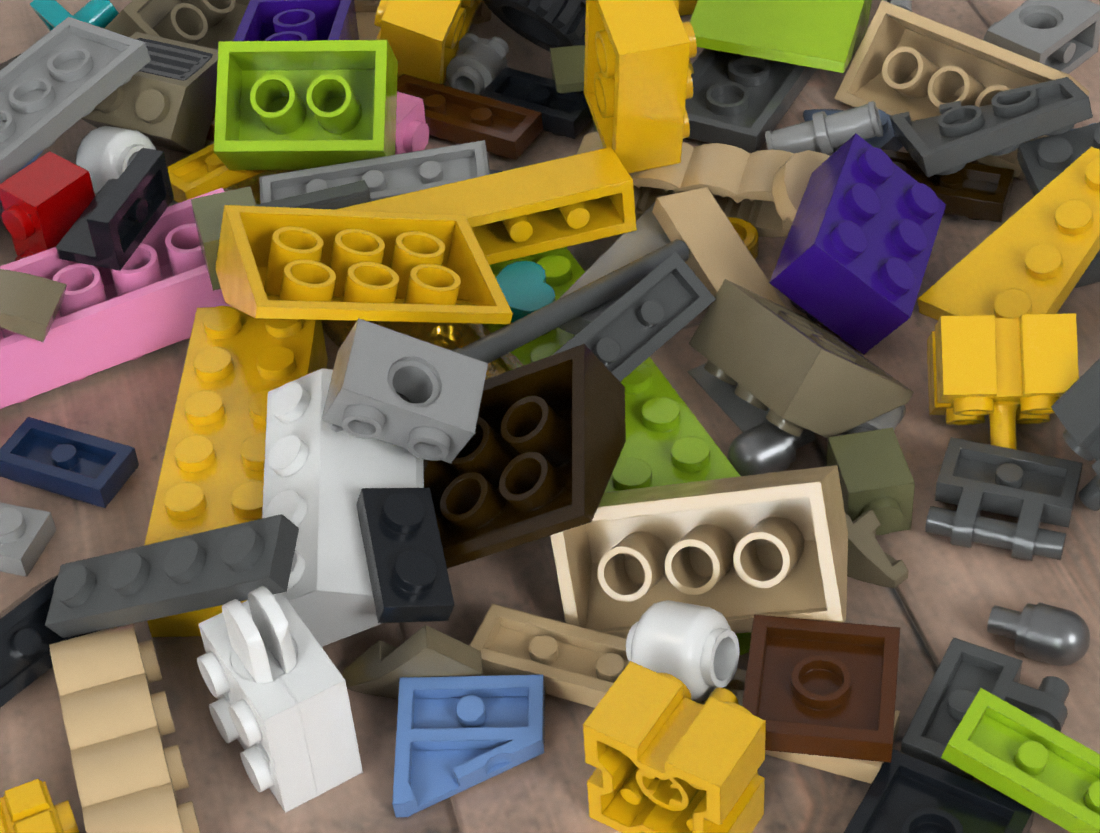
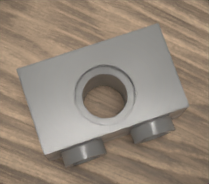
M1026 0L1020 7L1002 20L992 24L983 40L1069 74L1098 52L1100 5L1088 0Z
M358 318L337 352L321 420L340 426L348 434L358 438H376L406 448L411 454L424 460H442L452 463L475 433L488 363ZM396 392L406 396L411 403L403 400Z

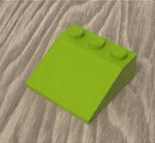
M698 0L690 23L694 29L697 47L844 73L867 32L872 0Z

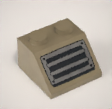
M135 32L130 38L145 42L151 61L134 74L128 83L116 89L99 103L89 115L81 119L97 128L110 126L137 130L147 136L154 146L192 155L204 148L216 109L218 50Z

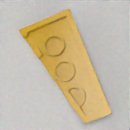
M1091 146L917 299L919 313L937 321L940 316L995 315V318H1019L1022 314H1057L1100 250V149Z

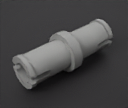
M874 101L831 115H827L825 111L817 112L812 115L813 120L774 131H765L768 150H783L794 154L811 150L832 155L836 151V147L842 146L855 133L864 140L883 136L880 115Z

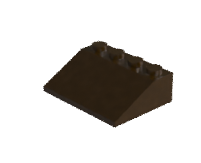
M585 344L486 379L476 429L471 439L452 463L442 460L430 461L423 459L424 488H430L447 569L592 522L626 442L625 387Z

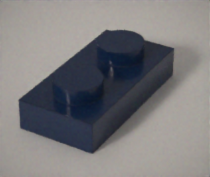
M27 417L0 448V477L102 508L108 506L139 466L134 447L31 417Z

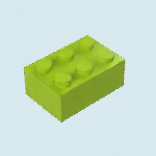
M388 40L218 41L214 153L229 170H304L395 155L398 61Z

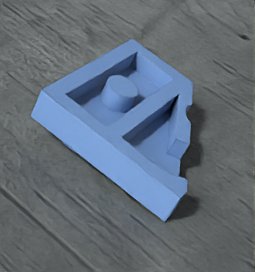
M544 675L400 678L392 801L395 816L409 817L543 754L545 749Z

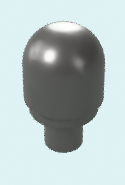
M764 422L740 434L733 440L728 450V460L740 476L782 472L788 469L790 463L796 460L795 450L814 441L815 434L804 428L800 437H797L772 423Z
M1039 602L1037 605L1028 603L1023 611L1019 612L995 605L989 616L987 631L1015 639V650L1024 653L1025 657L1057 666H1067L1079 661L1086 654L1090 645V631L1086 622L1077 613L1064 608Z

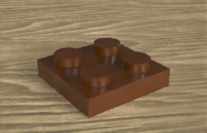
M754 615L742 706L754 716L766 720L765 750L891 763L900 627Z

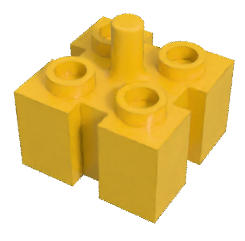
M1076 313L1022 314L1019 318H995V315L940 316L935 325V331H932L927 339L929 415H946V424L976 425L985 423V415L989 414L990 445L1017 450L1016 424L1050 422V414L1055 413L1051 406L1079 379Z
M630 661L583 723L585 763L596 767L593 774L587 780L589 817L621 833H752L764 815L765 778L758 775L757 770L765 760L766 720L754 716L746 708L739 705L737 697L728 689L722 687L714 689L702 705L691 700L689 689L678 678L667 673H656Z

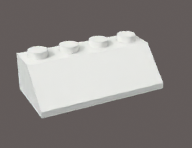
M321 368L268 392L262 519L283 514L299 528L287 592H283V594L321 647L383 624L378 623L356 507L361 489L424 488L423 459L414 456L408 449L376 438H358L344 430L334 432L331 429V423L321 420L333 369Z

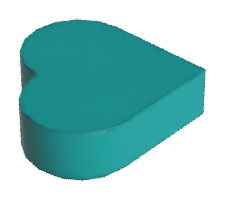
M514 262L507 265L496 276V280L513 313L511 323L555 301L553 288L546 284L545 270L535 262Z

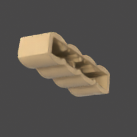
M598 131L584 135L577 154L604 148ZM682 141L681 163L629 173L633 179L636 220L656 201L657 197L708 187L727 217L740 218L751 223L757 229L758 236L770 238L788 236L792 221L789 218L784 223L777 213L772 195L774 174L794 153L773 149L748 153L741 148L728 144L710 143L693 147Z
M129 624L49 644L86 833H201L193 802L189 801L178 804L176 791L188 788L189 783L179 745L166 748L162 736L176 731L165 690L153 694L151 691L150 683L163 680L153 640L139 642L134 624Z

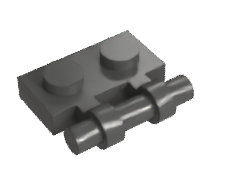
M950 437L936 483L935 501L955 504L958 507L954 511L930 506L925 532L951 537L950 543L956 546L972 548L973 542L1009 549L1012 550V557L1032 561L1034 555L1061 560L1066 533L1042 529L1040 526L1041 522L1069 528L1083 463ZM984 510L1019 517L1018 523L980 516V512Z
M953 637L901 741V752L973 781L974 777L942 759L941 756L980 688L985 689L1059 732L1068 715L1064 703L1070 688L1064 680L1054 676L1043 678L1039 689L1020 684L1018 682L1021 676L1022 660Z

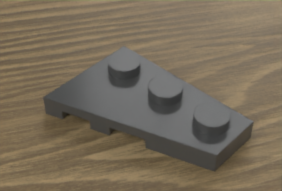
M1068 77L998 92L993 96L990 105L980 107L973 105L962 106L960 100L941 104L939 106L941 115L915 121H911L909 112L890 116L895 137L927 177L956 173L963 169L966 163L988 155L1000 156L1011 153L1021 143L1043 135L1055 136L1070 131L1076 123L1093 118L1089 97Z

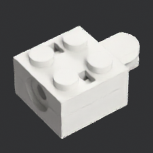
M261 586L249 592L247 601L241 603L234 599L221 606L222 613L198 624L206 654L197 658V664L208 689L215 698H218L217 701L209 704L211 716L226 743L237 739L243 747L244 751L240 753L241 760L248 777L258 792L269 788L286 813L363 773L346 681L283 593L272 594L266 587Z

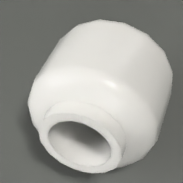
M102 126L90 131L82 139L76 154V165L89 171L93 190L97 195L108 180L118 179L142 148L156 150V148L147 136L137 130Z
M670 600L654 603L641 616L640 620L631 627L627 635L626 656L629 662H634L656 673H667L678 678L689 689L691 700L695 702L705 701L714 689L726 687L732 681L737 671L740 653L738 638L735 632L731 631L723 614L710 607Z

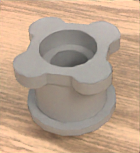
M473 33L465 34L459 41V48L464 53L452 58L446 67V78L450 87L480 95L505 67H508L506 54L509 51L508 44L500 37L484 39L478 38Z

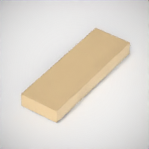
M708 187L656 198L652 213L671 242L678 239L686 243L690 254L685 263L714 297L724 280L727 279L786 308Z

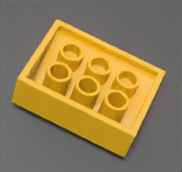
M224 205L215 267L225 303L254 318L357 321L359 318L365 321L511 324L513 313L465 215Z

